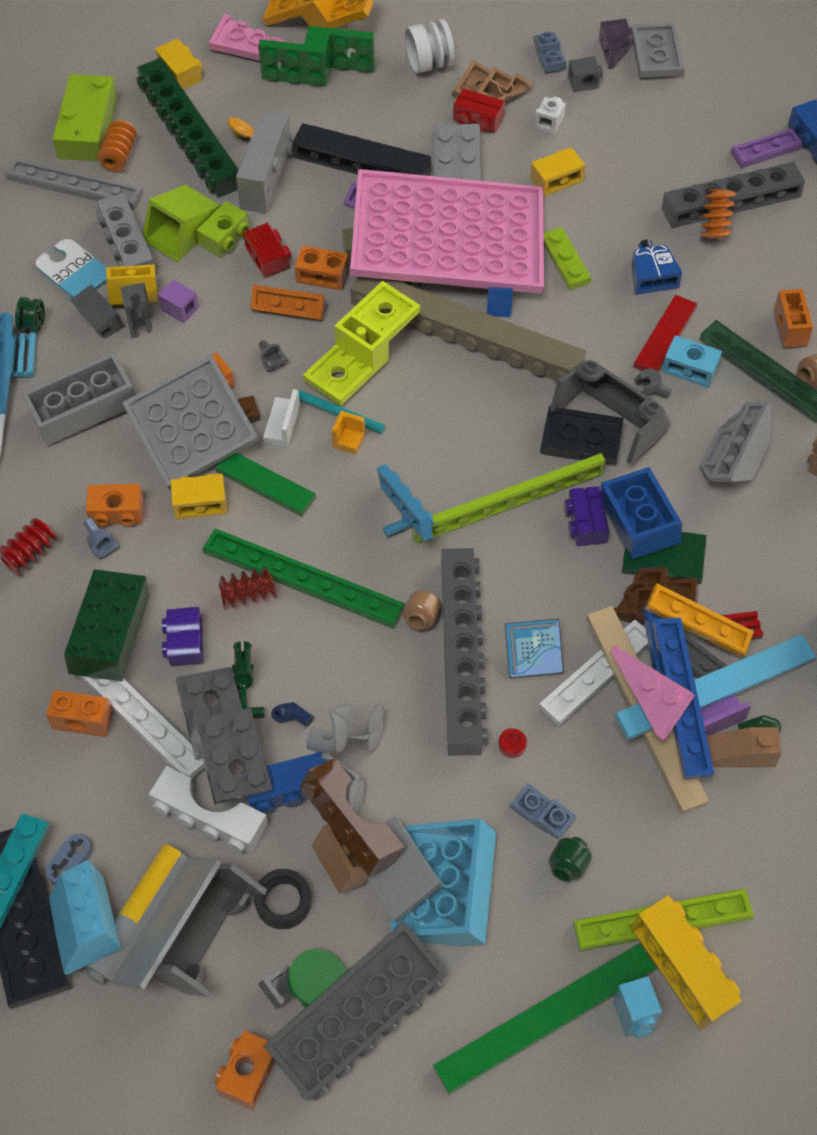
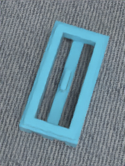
M12 333L15 343L10 378L34 377L36 334L30 333V336H26V333H20V336H16V333ZM17 343H20L17 371H15ZM26 343H29L27 371H23Z

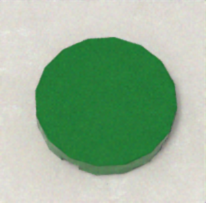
M311 949L304 951L294 959L288 970L287 985L290 994L294 999L297 998L302 1003V1006L307 1007L342 976L346 969L339 958L327 950Z

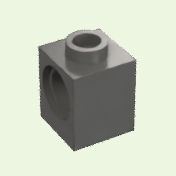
M595 56L569 60L568 80L573 92L599 88L600 79L603 78V69L601 65H598Z

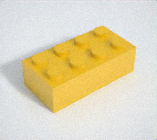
M667 895L641 912L630 926V929L701 1031L737 1006L742 1001L739 996L741 992L737 984L732 979H727L722 972V964L713 952L709 953L703 945L704 939L700 931L695 926L691 927L684 917L686 913L677 900L673 901Z

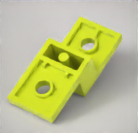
M382 281L334 325L335 345L303 374V381L339 406H342L389 361V341L420 312V305ZM390 309L391 312L383 314L380 312V310ZM341 372L344 374L341 378H334L332 376L334 373Z

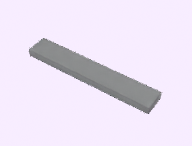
M14 158L5 174L9 181L95 201L124 193L130 208L135 210L143 194L141 187Z

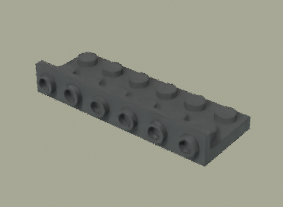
M401 922L267 1041L263 1047L298 1089L303 1100L309 1101L313 1098L315 1101L329 1089L326 1085L335 1076L337 1079H340L352 1068L350 1064L352 1060L358 1055L361 1058L364 1057L375 1047L373 1041L381 1034L384 1037L390 1034L398 1026L396 1020L404 1013L407 1016L413 1013L421 1005L418 1000L426 993L431 995L443 985L441 979L447 973L405 922Z

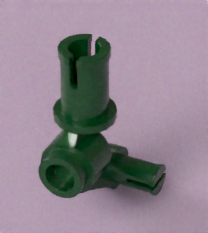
M238 641L233 646L234 664L232 665V672L236 687L240 689L242 710L251 708L253 718H264V706L247 707L246 689L253 684L252 645L244 641V651H242L241 641Z

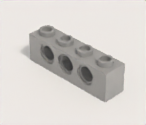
M124 193L97 201L99 211L95 212L99 225L104 224L105 226L102 229L106 241L112 242L110 249L114 259L119 258L120 260L117 262L118 267L153 265V257Z

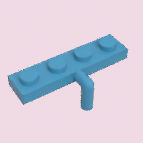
M386 464L377 467L381 489L402 514V520L383 527L385 536L388 537L412 527L423 541L433 538L431 526H434V522L430 512L422 509L419 499L417 497L413 498L409 487L401 483L397 472H392Z

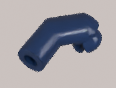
M294 702L277 705L271 711L272 718L277 722L296 720L307 728L314 720L312 714Z

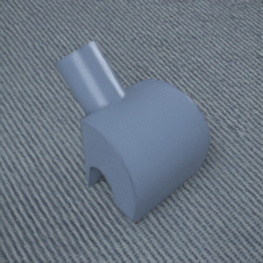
M92 518L87 519L83 523L90 533L87 536V543L96 558L99 559L119 546L112 538V535L103 527L99 528Z

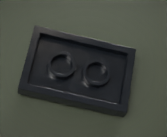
M549 406L540 453L583 460L601 453L605 463L616 465L624 418L558 408L553 412Z

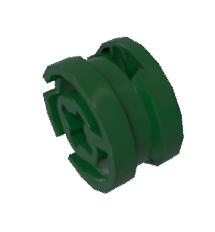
M20 297L15 310L17 330H30L32 333H39L42 330V327H39V325L44 324L45 319L43 300L37 298L30 300L29 297Z

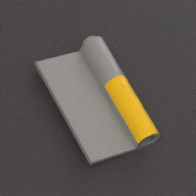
M162 844L114 920L121 949L85 966L89 971L87 976L101 985L106 981L144 990L217 872L221 862L212 859L188 858L174 847Z

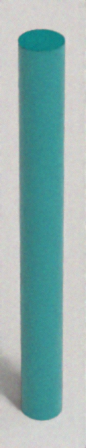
M296 388L299 391L300 401L336 416L339 415L340 411L361 416L365 419V428L383 434L386 425Z

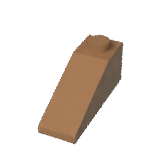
M749 727L706 736L713 767H776L781 756L778 727Z

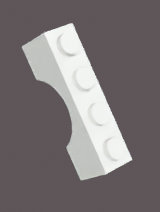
M168 766L165 767L149 793L152 807L155 811L165 816L169 813L177 817V820L188 828L195 826L201 829L202 833L212 840L219 838L227 842V845L236 852L242 853L245 851L249 854L253 853L268 827L266 814L242 802L224 812L207 811L201 808L193 799L194 786L192 779Z

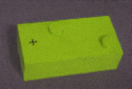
M69 74L52 139L57 159L98 161L97 155L109 125L112 123L118 98L114 76Z

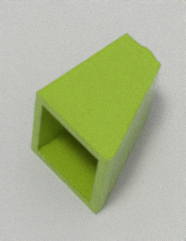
M186 184L150 198L148 200L143 237L147 244L178 262L198 244L196 230L221 205Z

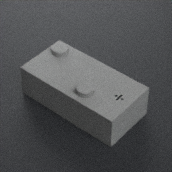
M262 110L236 176L240 209L263 214L268 213L288 157L293 155L289 114Z
M114 352L22 393L26 405L47 446L126 411L122 402L136 395L131 381Z

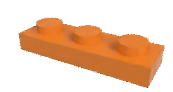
M254 284L250 309L321 320L323 319L325 295Z

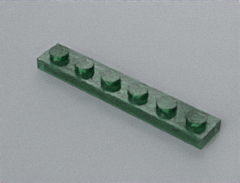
M715 320L700 334L699 340L708 346L722 351L721 355L817 423L816 389L718 320Z

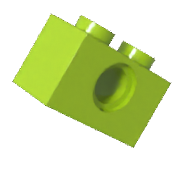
M225 201L196 230L199 246L222 258L243 237L244 230L250 229L248 213Z

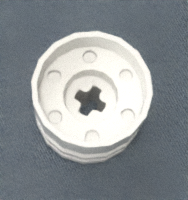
M444 19L436 20V23L433 21L428 22L427 32L422 24L406 27V50L410 65L416 74L432 70L433 62L437 68H443V65L447 67L454 64L453 38L449 26Z

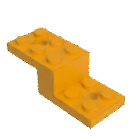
M270 0L262 21L266 26L279 24L290 18H297L301 15L309 26L336 28L346 26L357 20L366 19L369 16L374 0Z

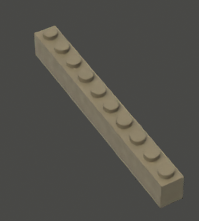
M357 277L350 288L351 304L356 306L379 283L384 281L420 305V312L407 324L408 326L419 329L426 334L443 338L447 342L459 344L469 350L483 353L490 358L507 362L514 367H520L536 375L550 378L556 382L579 363L585 361L586 350L396 280ZM381 309L380 312L383 314L390 313L391 310Z

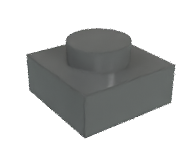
M285 965L262 979L258 984L276 1009L293 997L287 985L288 969Z

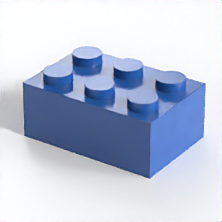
M650 467L601 483L604 508L632 559L681 543L682 522Z

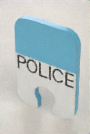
M64 239L54 245V248L59 253L66 255L63 261L53 262L50 256L44 253L35 262L37 269L72 298L90 284L97 290L107 283L106 266L71 239Z

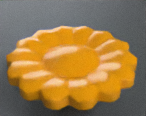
M235 117L228 119L227 123L233 129V134L236 137L252 138L254 128L250 124Z

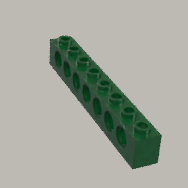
M162 58L138 66L136 81L140 90H145L146 97L150 104L155 105L159 118H164L165 125L169 132L174 133L178 146H183L185 155L189 161H193L197 174L204 177L207 189L213 191L217 198L237 191L236 176L239 169Z

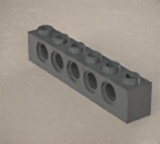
M793 161L664 192L661 209L671 229L707 220L702 216L703 214L710 213V210L703 208L705 204L711 203L710 200L705 198V195L712 193L708 189L734 191L736 193L735 196L728 198L734 202V205L727 207L734 214L800 198L805 180Z

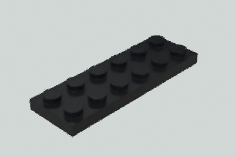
M14 828L0 832V855ZM37 855L0 929V974L7 1004L10 1009L70 989L67 976L62 967Z

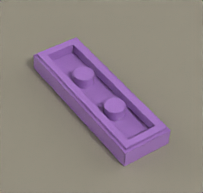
M791 128L731 147L730 153L739 167L744 168L801 150L803 143Z

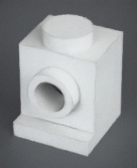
M545 97L539 109L535 111L534 128L556 134L565 117L566 103H563L558 97H552L551 99ZM547 118L552 120V123L543 120Z

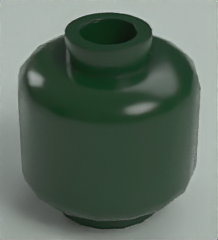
M578 837L562 838L557 842L549 856L551 872L556 878L564 882L579 880L587 870L592 860V854L584 840Z

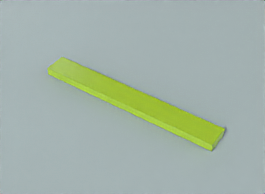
M600 453L432 515L434 526H431L433 538L601 476L604 471L605 459ZM412 528V538L415 544L423 542Z

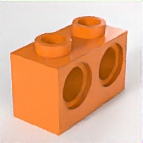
M302 246L295 264L296 283L343 290L349 271L348 253Z

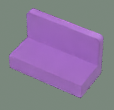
M733 695L701 709L706 736L713 735L745 721L751 708L748 702L740 704L737 697Z

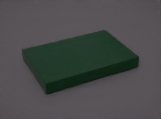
M682 532L681 543L635 559L631 558L625 547L622 573L636 575L640 568L667 567L670 579L697 578L698 583L701 584L707 535Z

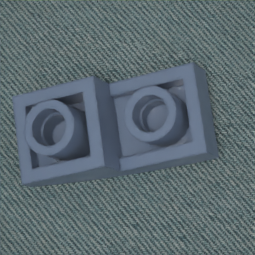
M543 32L540 35H534L536 51L544 72L565 70L566 60L560 51V41L555 32Z
M529 783L524 786L509 806L524 819L557 839L563 835L576 817L553 798L550 801Z

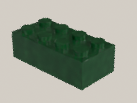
M93 570L64 652L68 674L123 681L149 599L146 576Z

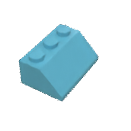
M89 860L62 872L50 894L48 902L63 971L68 975L120 950L121 946L104 877Z

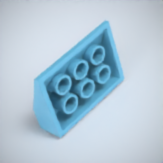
M482 819L404 826L443 886L399 922L392 919L390 932L401 922H405L421 942L454 946L485 945L496 831Z

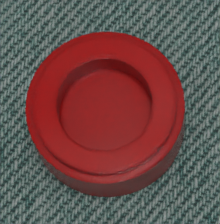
M510 728L500 734L498 747L504 756L517 758L525 752L527 739L522 731Z

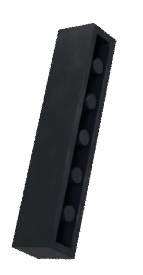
M302 123L292 142L295 159L358 175V169L430 176L431 156L305 123Z

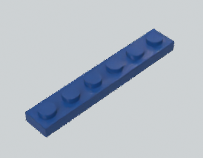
M681 618L654 619L652 629L662 674L695 695L673 727L683 779L712 778L714 769Z

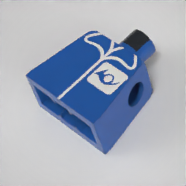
M649 239L642 240L638 244L639 249L633 251L631 264L635 295L678 289L680 287L682 270L669 248L665 245L653 246L652 241Z

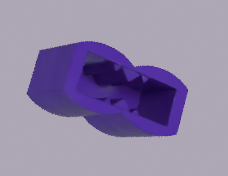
M199 606L167 609L166 618H162V632L167 634V641L162 642L163 658H168L170 666L203 663V629Z

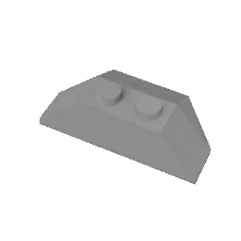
M746 402L741 407V411L732 415L718 429L700 464L710 482L753 480L771 443V405L769 402Z

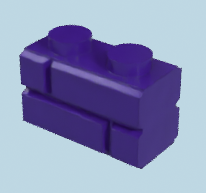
M593 486L586 489L573 488L569 490L568 499L564 500L565 514L571 516V521L568 522L569 536L575 537L578 547L589 546L590 544H605L608 540L609 528L600 487Z

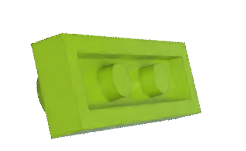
M563 227L543 232L544 247L568 290L590 284L591 276Z

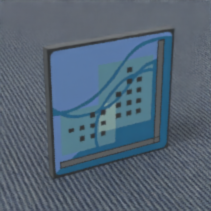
M559 618L504 623L509 678L564 673Z

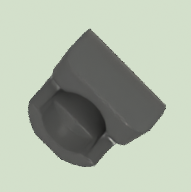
M265 340L259 342L258 347L262 350L261 361L266 371L288 362L289 359L286 354L282 353L280 345H269Z
M646 369L634 379L636 385H645L643 391H641L645 395H651L655 392L667 398L671 392L670 388L661 384V376L654 369Z

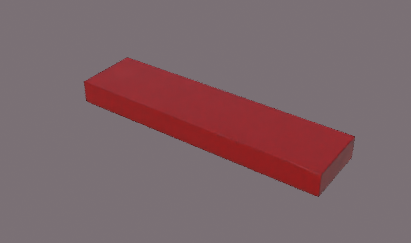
M675 294L636 358L633 367L641 371L654 369L659 372L675 335L680 337L694 314L698 303Z

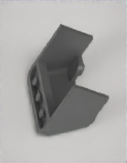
M582 361L557 382L550 406L551 411L554 412L580 390L584 389L641 427L636 432L627 458V462L630 464L665 435L669 429L671 420L658 402L595 361Z
M221 863L152 977L184 994L208 997L211 991L202 986L204 982V969L198 964L225 916L242 912L248 904L249 895H265L267 889L234 864Z

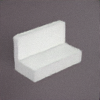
M293 389L290 399L275 397L263 436L264 443L289 447L300 409L298 390Z

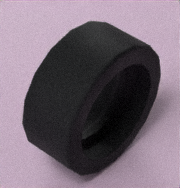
M276 869L267 873L259 880L258 883L266 888L267 891L265 895H254V904L259 918L267 926L275 929H290L299 925L307 917L311 908V895L306 880L299 873L289 869ZM278 884L293 885L300 895L298 907L286 915L273 914L265 904V896L268 890Z

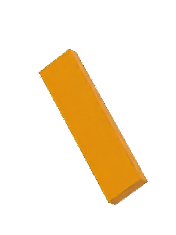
M657 583L653 586L645 606V610L663 619L681 618L683 629L741 658L746 655L754 631Z

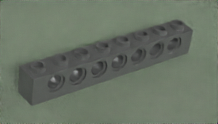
M474 548L442 549L441 569L448 756L482 755V745H487V728H482L481 719H486V702H480V694H485V678H479V669H484V654L478 653V645H483L482 629H477V621H482L481 605H476V597L481 595L480 581H475V574H479V558H474ZM456 577H465L466 579L459 580ZM458 600H465V601H467V602H466V603H459V602H457V601H458ZM460 623H465V624H467L468 626H467V627H460V626H458V624H460ZM461 647H466L470 650L460 651L458 649ZM466 671L469 672L470 675L462 676L459 673ZM468 696L472 698V700L462 701L460 697ZM464 721H469L473 723V725L470 727L462 726L460 723Z

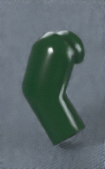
M767 715L738 724L739 729L778 727L779 733L781 731L780 721Z

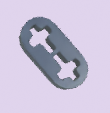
M81 834L70 836L48 863L46 875L53 886H55L60 876L58 875L56 878L54 873L56 869L62 870L64 868L66 871L90 858L92 847L88 838ZM82 844L84 851H77L74 854L72 847L74 845L79 847Z

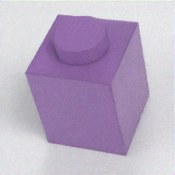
M174 279L167 286L163 287L158 294L161 310L182 323L199 308L196 292Z

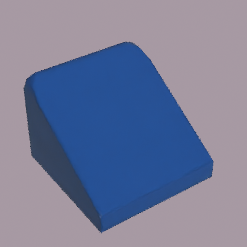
M488 288V315L494 317L511 316L513 288Z

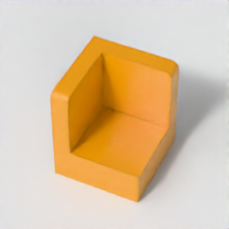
M340 411L332 428L333 448L357 455L365 437V419L361 416Z

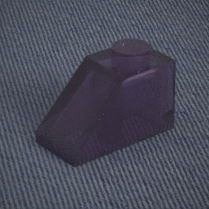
M626 19L600 22L599 42L608 68L613 69L629 51L630 41H633V29L628 26Z

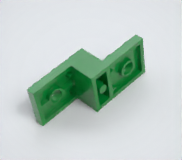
M309 26L304 44L262 39L259 40L258 44L261 78L264 80L327 86L331 68L374 73L376 67L375 33ZM348 49H355L356 52H350ZM278 60H283L286 64L280 63Z

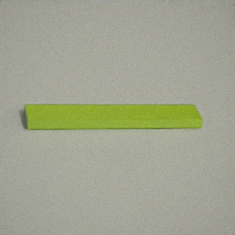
M746 888L678 901L686 913L684 917L691 927L695 926L698 930L753 920L754 918ZM651 906L573 920L579 952L639 941L630 929V926L641 912Z

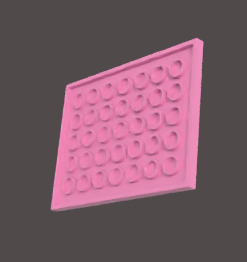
M358 169L350 276L486 289L489 287L513 288V291L543 294V187Z

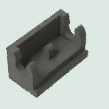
M145 282L120 287L131 338L138 337V326L145 325L147 332L150 333L152 330L150 321L152 314Z
M92 284L70 300L98 334L104 331L102 333L104 338L125 327L119 315Z

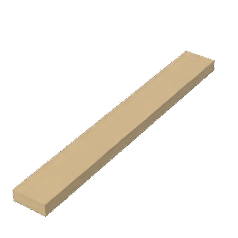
M613 606L587 614L586 619L629 707L639 704L610 651L615 645L638 659ZM673 729L665 741L661 740L654 730L643 734L681 814L706 805L709 800L699 780L683 779Z

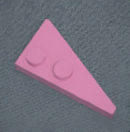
M614 645L610 650L656 735L665 741L695 695Z

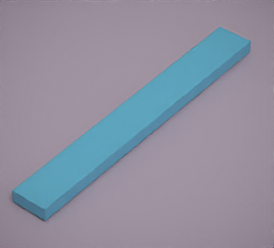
M803 634L695 679L700 709L815 660L816 655ZM640 704L617 712L614 716L627 741L654 730Z

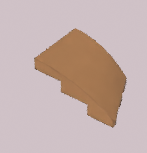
M473 60L451 95L458 98L464 88L506 101L530 89L533 83L517 73L511 77L495 66L491 71Z

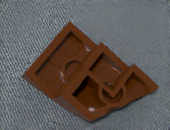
M667 567L640 568L634 577L633 583L625 590L624 598L618 607L614 608L619 620L630 623L636 620L641 625H645L642 607L647 604L652 588L656 583L698 604V579H670Z

